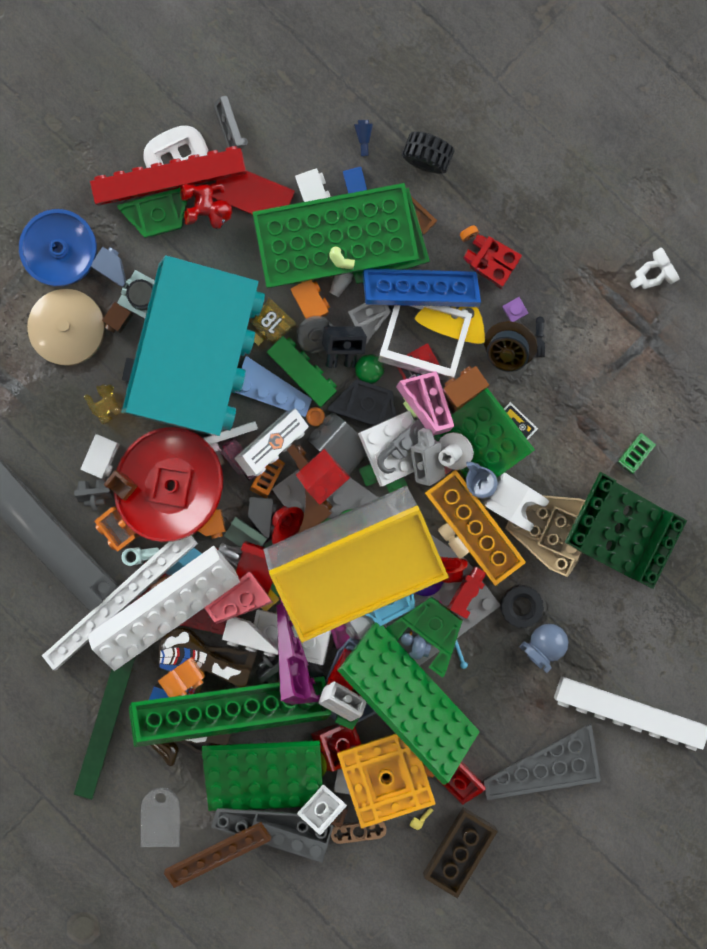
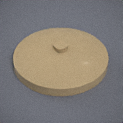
M59 289L44 295L32 308L28 319V336L36 352L44 359L58 365H77L91 358L100 348L105 334V323L102 321L104 317L99 306L86 294L73 289Z

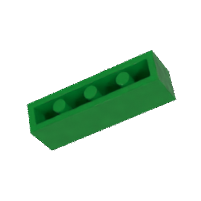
M282 336L267 351V354L322 408L337 393L335 389L337 385L330 378L326 380L322 376L324 372L316 364L312 366L308 362L310 358L303 351L299 353L295 349L297 345L290 337L286 339Z

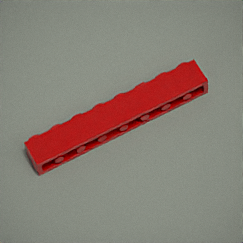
M231 146L226 148L224 152L218 153V150H213L201 157L199 154L188 156V159L183 161L177 158L170 160L169 164L154 163L151 164V168L143 169V167H136L132 169V172L128 173L118 171L114 172L113 176L106 177V175L94 177L95 180L90 181L94 202L97 206L178 189L184 184L196 185L246 174L242 150L237 148V146Z

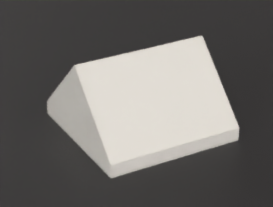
M322 785L297 814L321 835L347 805L325 785Z

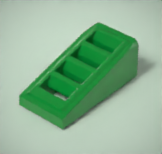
M640 433L618 459L617 463L630 474H634L656 444L643 433ZM642 440L649 447L646 449L643 445L639 443V441ZM635 446H638L642 451H644V453L641 454L640 452H638L635 449ZM633 452L639 459L636 460L630 453ZM627 457L635 463L633 466L625 460Z

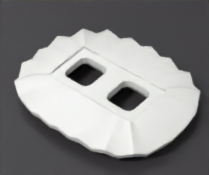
M179 126L165 131L146 145L144 149L146 168H151V164L162 163L164 165L161 156L168 152L172 154L174 159L187 160L188 156L182 158L178 151V148L184 144H187L191 150L189 156L199 154L200 157L205 156L208 152L206 142L201 133L191 126Z

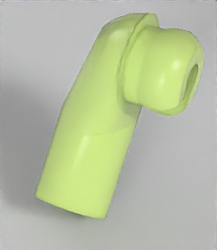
M339 247L331 249L329 256L336 267L354 269L355 260L344 259Z

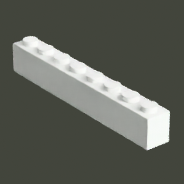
M562 676L560 678L554 699L558 701V705L569 708V705L575 706L576 711L587 714V711L593 712L596 718L605 720L607 717L613 719L612 723L623 726L625 723L631 725L630 729L642 732V729L649 731V735L660 739V736L667 737L668 742L676 745L679 742L684 743L686 748L694 751L697 748L704 749L707 740V725Z

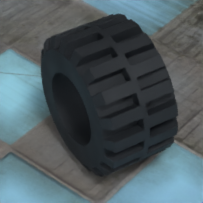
M411 132L402 152V157L419 169L435 174H444L447 172L455 150L448 142L437 136L425 132Z

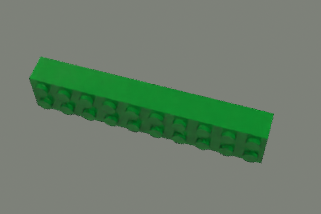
M324 676L314 678L315 684H313L316 695H320V697L326 686ZM279 682L131 702L129 715L134 747L321 721L326 720L331 715V710L320 705L319 701L293 705L281 701Z

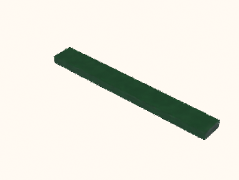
M136 656L117 670L111 669L74 795L91 800L94 797Z

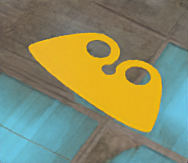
M424 307L415 317V320L426 328L458 340L465 320L461 317L453 319L450 314ZM459 307L458 310L462 311V309H465L467 307ZM469 307L474 310V316L470 320L465 342L482 344L485 342L482 316L477 307Z

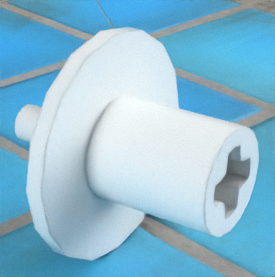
M453 432L447 433L440 438L439 442L441 443L442 451L439 453L438 459L442 465L450 469L459 470L467 466L466 462H471L473 459V448L465 436Z

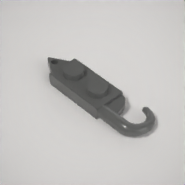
M419 418L396 437L378 456L377 465L383 473L389 474L396 470L394 467L387 469L384 466V460L390 454L396 459L405 458L411 452L410 447L418 443V431L425 428Z

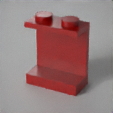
M245 541L241 547L242 554L236 573L239 579H241L248 572H251L265 592L269 594L273 583L269 571L278 567L282 553Z

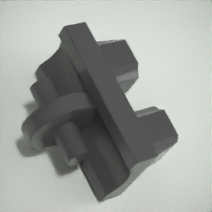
M96 480V488L90 489L88 481L78 482V488L74 491V496L77 497L78 503L84 502L85 507L91 506L92 511H97L98 505H103L105 499H113L111 490L104 486L107 480Z
M262 654L263 661L258 664L260 669L256 671L258 679L261 683H276L278 679L274 674L279 671V655L268 657Z

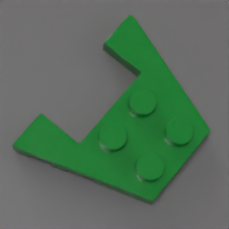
M430 597L385 629L398 641L409 627L437 648L440 653L429 668L443 678L446 674L463 619L434 597Z

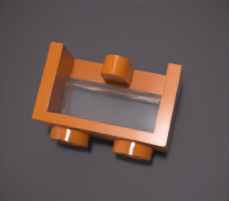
M116 506L111 507L94 521L98 532L106 536L108 545L113 550L116 549L117 552L140 536L126 525Z

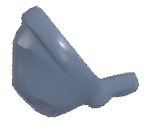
M466 462L469 469L466 477V485L469 492L473 496L482 499L492 496L497 490L498 485L495 474L491 470L479 466L477 463Z

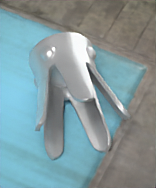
M221 543L220 547L216 549L227 561L237 567L235 563H239V555L236 553H242L241 547L228 546Z

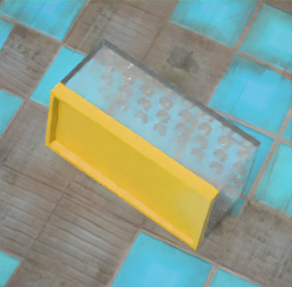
M407 486L263 549L270 577L302 643L449 578L422 513Z

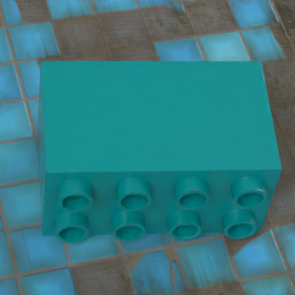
M165 255L158 265L121 413L211 436H220L221 430L230 431L236 414V408L228 406L230 394L240 393L246 370L237 368L240 355L250 354L255 338V331L247 330L249 318L253 319L254 316L260 315L265 298V293L256 291L259 281Z

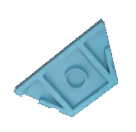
M414 593L366 614V616L382 626L415 608Z

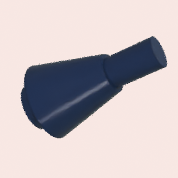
M358 120V124L354 126L359 143L361 144V156H369L368 143L373 124H369V120Z

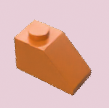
M215 510L213 516L199 532L205 536L211 535L212 539L222 537V532H226L222 510Z

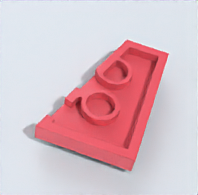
M248 572L239 579L240 583L204 607L216 624L273 603L251 572Z

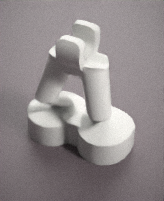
M663 248L654 251V261L646 262L635 273L637 278L630 283L633 289L640 285L643 289L658 286L664 279L668 283L673 284L680 279ZM660 267L662 272L657 278L646 279L645 275L651 268Z

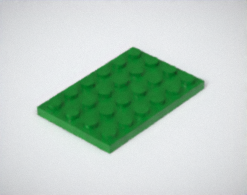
M320 741L202 746L208 811H216L217 808L248 810L303 807L323 785Z

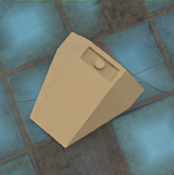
M544 496L549 500L546 507L535 504L526 508L527 519L534 525L531 532L511 521H508L505 529L546 567L568 577L578 563L582 552L567 545L565 540L585 500L580 498Z

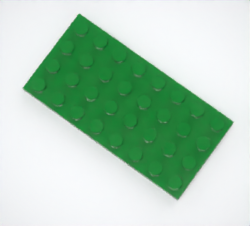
M405 183L253 212L267 289L419 260ZM333 247L341 249L344 259L355 260L353 270L338 268L334 265L329 256Z
M374 622L337 671L435 777L445 785L449 783L480 731L418 663L410 657L384 626Z

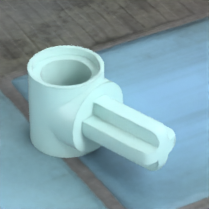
M140 547L126 549L122 553V561L128 566L143 564V561L153 557L159 551V548L141 550ZM130 551L136 554L134 562H130L127 559V554Z

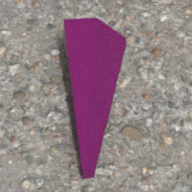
M281 603L277 605L281 701L291 705L318 702L320 695H316L313 684H315L314 678L309 677L307 668L309 664L300 639L294 636L291 628L294 625L288 619L286 608Z

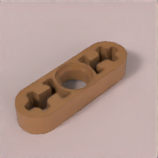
M384 822L377 823L383 829L380 830L379 834H376V831H370L368 836L367 827L363 828L364 834L357 837L353 834V830L355 827L360 826V823L342 824L341 828L334 826L331 838L337 844L380 839L386 834V825ZM377 824L369 826V829H374ZM347 828H350L351 838H348V834L342 835L341 839H338V836H334L338 829L345 833L348 832Z

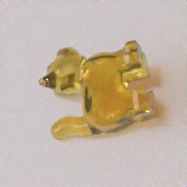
M106 384L96 386L98 394L103 398L102 400L94 403L90 395L86 394L83 397L87 401L92 413L99 418L103 425L112 420L108 416L110 411L116 416L122 411V408L118 406L116 399L113 397L114 387Z

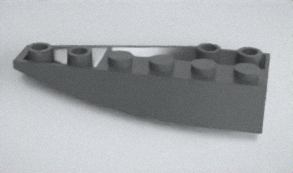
M217 808L212 828L235 835L262 822L271 835V840L265 843V845L318 862H323L334 826L330 824L319 835L297 813Z

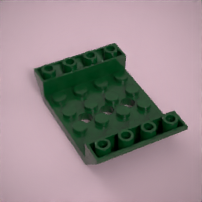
M600 472L565 543L617 572L654 589L687 520L659 507L618 484L617 480ZM626 506H628L629 512L626 515H624L623 510ZM620 523V530L615 532L616 524ZM611 540V547L606 549L607 542Z

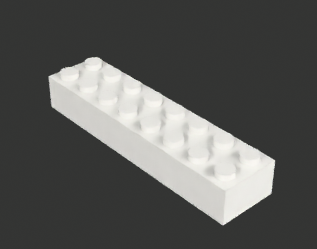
M212 546L88 634L91 649L114 671L240 583L235 569L215 546Z

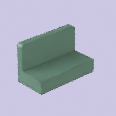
M238 517L234 518L231 526L224 534L227 539L239 547H242L245 541L263 547L268 539Z

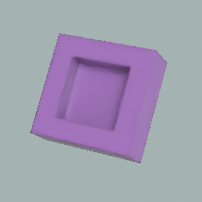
M520 297L502 306L510 322H515L528 314Z

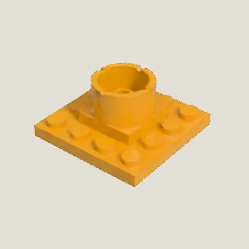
M397 734L337 753L361 829L436 804L422 761ZM388 773L390 776L384 778L383 774Z

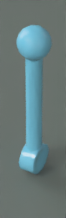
M456 640L455 647L461 661L460 667L466 669L468 664L464 661Z

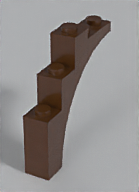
M292 444L287 449L295 460L299 471L310 462L305 456L306 451L300 445ZM305 489L306 507L303 523L291 547L280 558L283 564L322 548L329 542L325 532L321 528L319 530L316 528L333 513L331 510L333 506L327 499L319 505Z

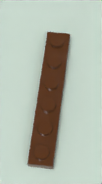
M259 822L166 868L164 875L173 888L178 887L269 842L271 835L262 822Z

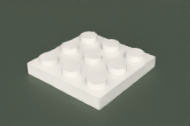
M406 411L358 433L380 486L387 485L414 472L411 452L402 459H396L390 454L384 460V466L387 469L396 468L393 473H383L377 465L380 453L414 422L410 411Z

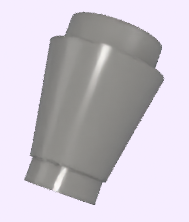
M347 273L334 276L329 292L339 297L352 282L353 274Z

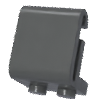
M334 412L326 416L323 423L313 430L307 439L320 452L326 449L348 475L367 456L358 433Z

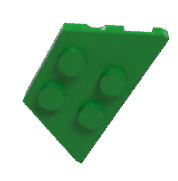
M180 188L123 203L117 205V207L146 239L182 229L187 200H181Z

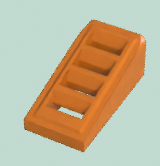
M279 459L272 463L279 467L278 470L268 465L265 466L267 471L275 474L274 477L266 472L256 476L250 488L252 492L267 499L285 465V462ZM261 476L270 480L271 483L269 484L268 482L260 479ZM257 483L260 484V485H262V486H264V487H266V488H268V489H267V490L263 489L262 487L258 486Z

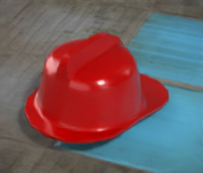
M283 506L276 511L272 518L274 526L272 543L275 548L285 550L292 545L304 519L302 509L299 507L288 508Z
M440 556L449 577L441 582H462L463 570L467 568L468 561L462 558Z

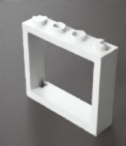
M394 305L378 361L423 375L437 371L439 379L444 381L453 378L472 314L468 313L465 309L461 311L450 306H412L418 309L427 307L450 314L453 319L457 317L465 319L451 368H446L387 350L401 306Z

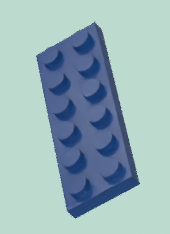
M392 269L363 270L366 305L480 307L481 304L477 272Z

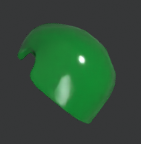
M368 354L362 356L357 361L355 373L359 380L372 384L382 377L385 367L383 362L378 361L379 356Z

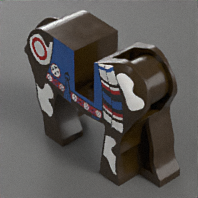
M176 628L163 637L159 645L160 668L172 671L192 657L204 673L203 683L195 689L193 687L187 689L186 695L202 693L207 672L240 688L246 687L258 650L253 652L231 646L207 645L194 631L188 628ZM159 682L154 686L149 700L169 697ZM231 734L175 742H180L189 747L193 752L202 755V746L228 745ZM175 742L151 745L162 756L168 766L175 765L179 752Z

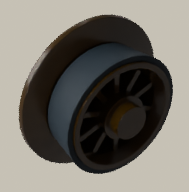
M510 321L500 322L493 325L485 335L484 347L487 352V358L499 370L506 372L518 371L536 355L537 340L534 334L522 324Z

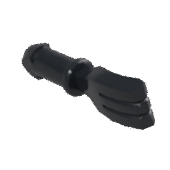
M538 316L535 321V336H537L538 345L535 357H545V343L542 339L544 337L545 320L542 316Z

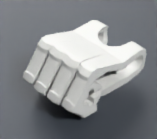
M504 472L497 477L498 485L495 493L489 498H480L479 501L512 523L531 532L534 525L527 519L526 508L535 504L546 507L549 500Z

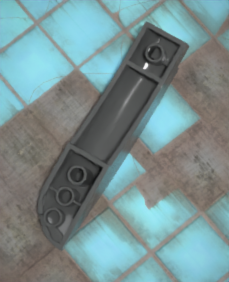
M0 459V517L89 611L94 610L118 587V584L70 535L31 489Z

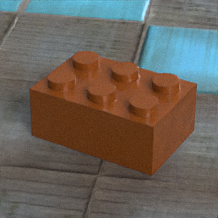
M469 366L461 372L459 378L455 380L453 377L444 384L443 392L446 402L455 413L483 390L489 388V383L476 366L473 368Z

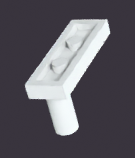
M256 421L232 428L230 431H223L220 433V436L210 435L203 439L214 449L222 465L225 463L218 442L257 430L258 427Z

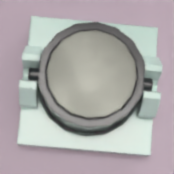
M135 270L131 278L126 281V286L122 288V295L117 303L145 318L154 280Z

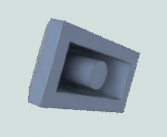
M102 247L92 262L91 267L122 288L125 287L126 278L122 260L118 257L119 253L111 247L108 250Z

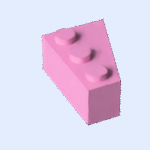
M437 371L402 380L398 383L396 388L424 427L432 430L433 436L449 432L454 427Z

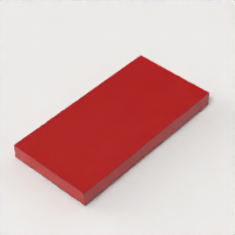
M247 171L246 174L217 180L216 183H221L224 186V192L213 191L212 199L226 200L232 207L253 215L254 211L290 205L295 191Z

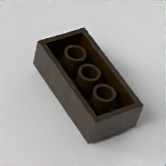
M463 807L424 870V878L458 899L498 832L496 827Z

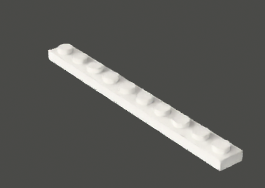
M189 536L178 541L168 542L104 599L98 607L92 610L42 655L53 670H57L89 641L88 634L128 607L198 544L196 540Z

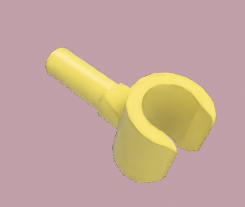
M430 807L421 816L420 820L414 817L410 827L416 830L421 829L425 819L434 810Z

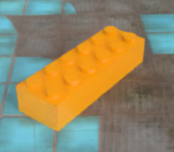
M457 470L451 472L424 493L445 522L456 533V536L459 537L469 550L470 555L479 567L486 572V576L493 585L496 586L526 563L479 499L469 492L466 482Z

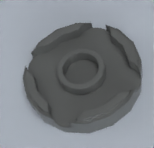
M312 316L305 319L297 330V341L301 348L309 353H321L325 349L322 345L324 327H333L331 322L321 316Z

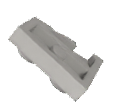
M364 303L348 311V314L354 326L362 327L367 336V344L391 311L388 305H366Z

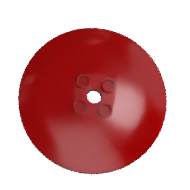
M165 427L144 434L127 449L117 467V471L127 475L137 485V488L126 501L114 492L118 512L131 530L149 540L173 542L193 535L210 520L220 502L223 489V473L219 458L205 439L187 429ZM174 481L175 488L172 491H169L168 484L169 482Z

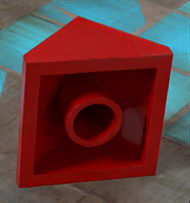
M462 761L449 783L443 785L462 805L486 789L484 783Z

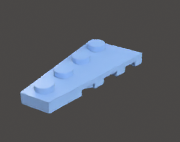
M246 356L241 368L246 370L244 383L240 393H235L286 411L296 409L301 416L306 417L312 399Z

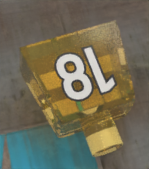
M270 298L262 307L260 315L256 316L252 323L257 329L254 343L259 346L267 338L273 344L297 325Z

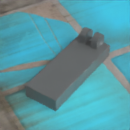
M222 96L214 103V107L227 146H237V148L243 149L248 141L240 136L228 97Z

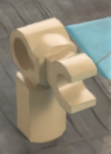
M448 523L438 528L440 535L446 542L449 541L448 545L459 559L469 553V550L459 537H455L456 533Z

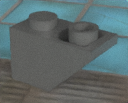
M250 497L248 517L265 537L270 538V534H273L274 530L272 515L277 511V504L274 503V499Z

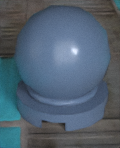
M544 624L534 630L530 643L524 641L519 648L522 651L526 649L527 656L540 669L544 666V672L548 673L552 668L549 665L550 661H557L564 656L568 649L569 641L567 634L561 627L555 624Z

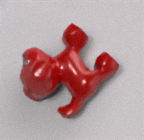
M221 183L202 184L199 186L182 185L180 188L181 200H188L192 196L195 197L194 207L184 211L186 225L194 224L198 219L197 216H208L211 226L214 229H221L223 224L231 219V205L226 200H217L215 202L212 200L213 191L224 192V186Z

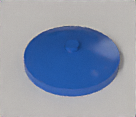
M63 209L47 210L33 217L23 229L19 240V255L27 272L39 282L54 287L72 285L84 278L91 270L92 262L97 254L96 238L88 223L79 215Z

